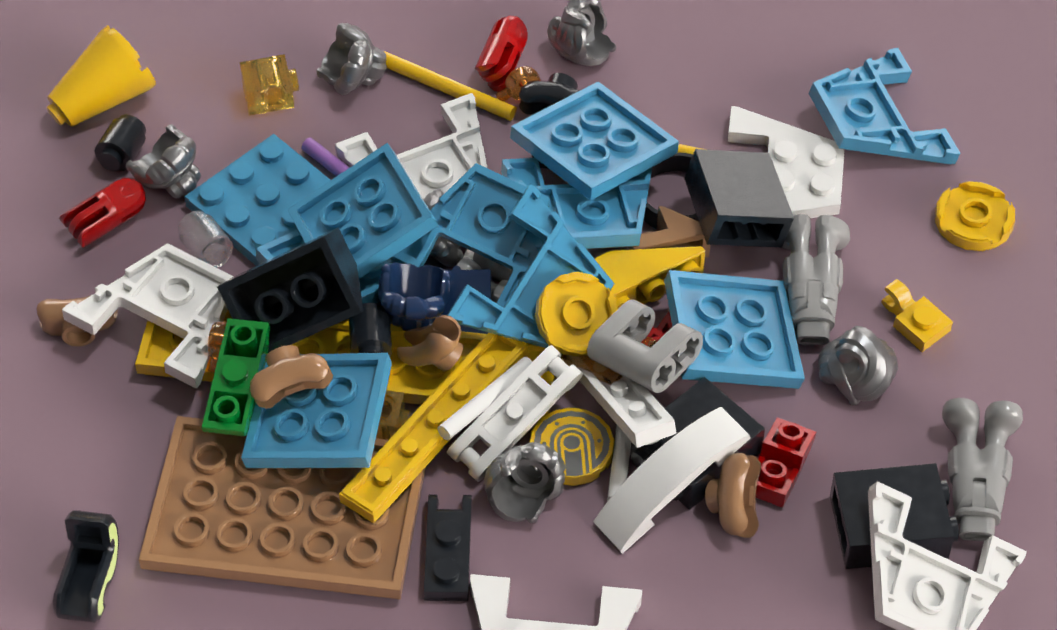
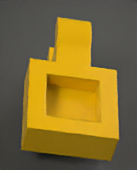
M898 279L885 287L884 290L889 295L883 298L881 303L888 311L896 315L893 327L921 352L951 331L953 321L925 296L915 302L909 289Z

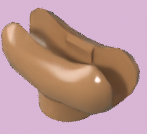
M90 296L76 299L42 300L36 308L42 330L51 336H62L63 341L71 346L90 344L95 339V335L64 320L62 309L72 301L78 304ZM117 310L98 331L108 329L116 322Z
M441 315L436 317L431 325L405 331L404 338L413 346L398 347L397 356L403 363L410 366L419 367L433 364L443 372L448 371L455 365L463 351V345L458 342L461 337V326L452 316Z
M293 345L282 346L266 355L265 359L268 367L254 375L250 382V392L259 407L265 409L272 408L284 397L305 389L326 388L332 381L333 374L327 361L322 356L314 353L300 355L298 347Z
M744 453L730 455L722 464L720 478L710 480L706 487L705 500L707 507L712 513H719L720 525L730 535L750 538L756 534L759 528L756 513V486L761 471V463L756 456H746Z

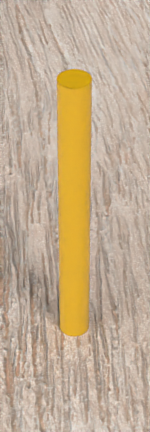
M383 51L386 54L387 69L455 98L473 93L476 107L509 121L516 114V106Z

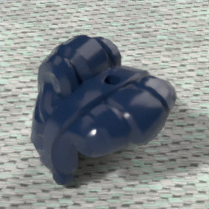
M397 262L382 266L378 294L382 307L391 314L390 320L394 326L401 327L403 331L431 325L433 318L444 313L450 297L451 273L448 270L431 265L417 267L410 263L401 264Z

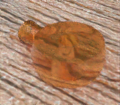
M530 66L519 67L507 76L505 81L506 88L495 93V95L504 102L511 97L515 100H521L519 97L521 87L529 81H541L540 76Z
M226 321L215 322L209 333L208 354L211 357L208 371L215 373Z

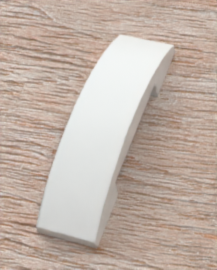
M722 407L711 411L684 428L644 461L608 500L593 521L594 524L623 554L655 525L651 520L652 517L713 462L718 466L722 465L727 457L734 454L751 438L750 435Z

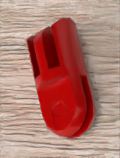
M507 16L497 20L474 68L479 72L482 79L488 82L487 85L496 92H502L507 88L527 42V28L524 22L517 16Z
M122 178L116 180L60 215L59 219L65 227H68L72 236L78 239L77 242L80 246L85 248L137 215L145 205V190L142 184L135 179Z

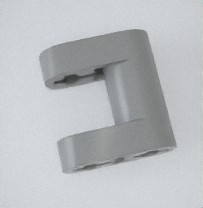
M632 299L625 302L594 332L588 343L587 352L589 358L655 393H660L667 389L695 361L702 349L703 336L701 332L685 324L678 323L667 331L652 347L641 343L654 325L655 312L652 308Z

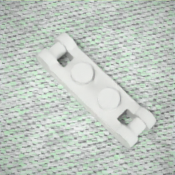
M552 345L548 346L449 447L447 454L456 462L461 460L470 469L468 474L477 482L485 478L487 468L496 457L507 449L512 448L581 379L583 373L575 365L568 366L560 358L562 354ZM547 371H550L557 377L551 385L541 378ZM479 439L489 447L482 456L472 448Z

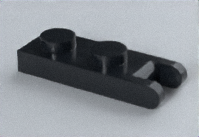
M429 494L424 601H468L472 495H463L462 509H438V495Z

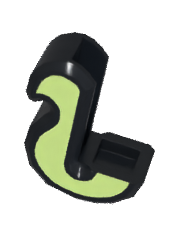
M74 510L65 519L67 538L71 541V545L54 593L53 609L56 616L60 619L95 623L104 612L105 591L111 583L116 570L119 549L118 527L116 520L111 514Z

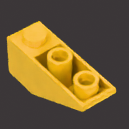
M702 246L612 250L594 259L615 283L611 292L616 298L619 309L625 302L632 299L642 304L661 299L666 294L664 279L669 270L703 273L705 249Z

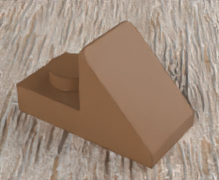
M658 206L657 231L642 233L639 246H629V250L702 246L705 249V258H707L710 254V245L706 244L699 221L664 206Z

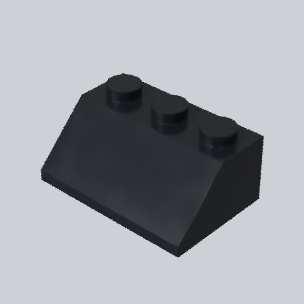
M339 227L244 271L217 286L232 319L269 323L268 353L276 348L296 343L364 311L357 264Z

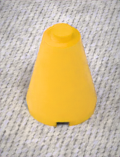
M109 25L100 30L47 96L50 105L46 109L60 126L66 122L69 126L73 127L151 90L156 86V81L148 67L143 71L140 70L141 64L138 61L140 56L131 44L115 28L110 29Z

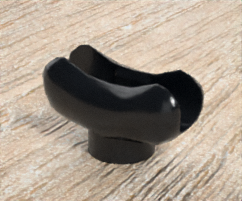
M554 73L550 75L548 81H529L520 89L519 97L521 101L519 108L523 113L533 115L580 91L577 89L578 84L574 78L564 73Z

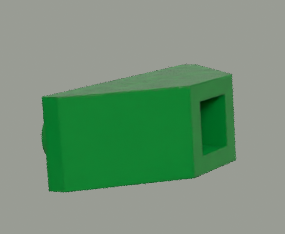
M227 318L202 423L203 432L237 436L247 435L255 406V399L251 396L250 382L256 373L264 369L266 363L265 357L268 354L269 323Z

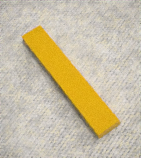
M488 333L372 457L370 468H362L339 493L340 503L370 522L375 523L450 441L440 436L438 426L520 359L526 357L529 354V345L518 340Z

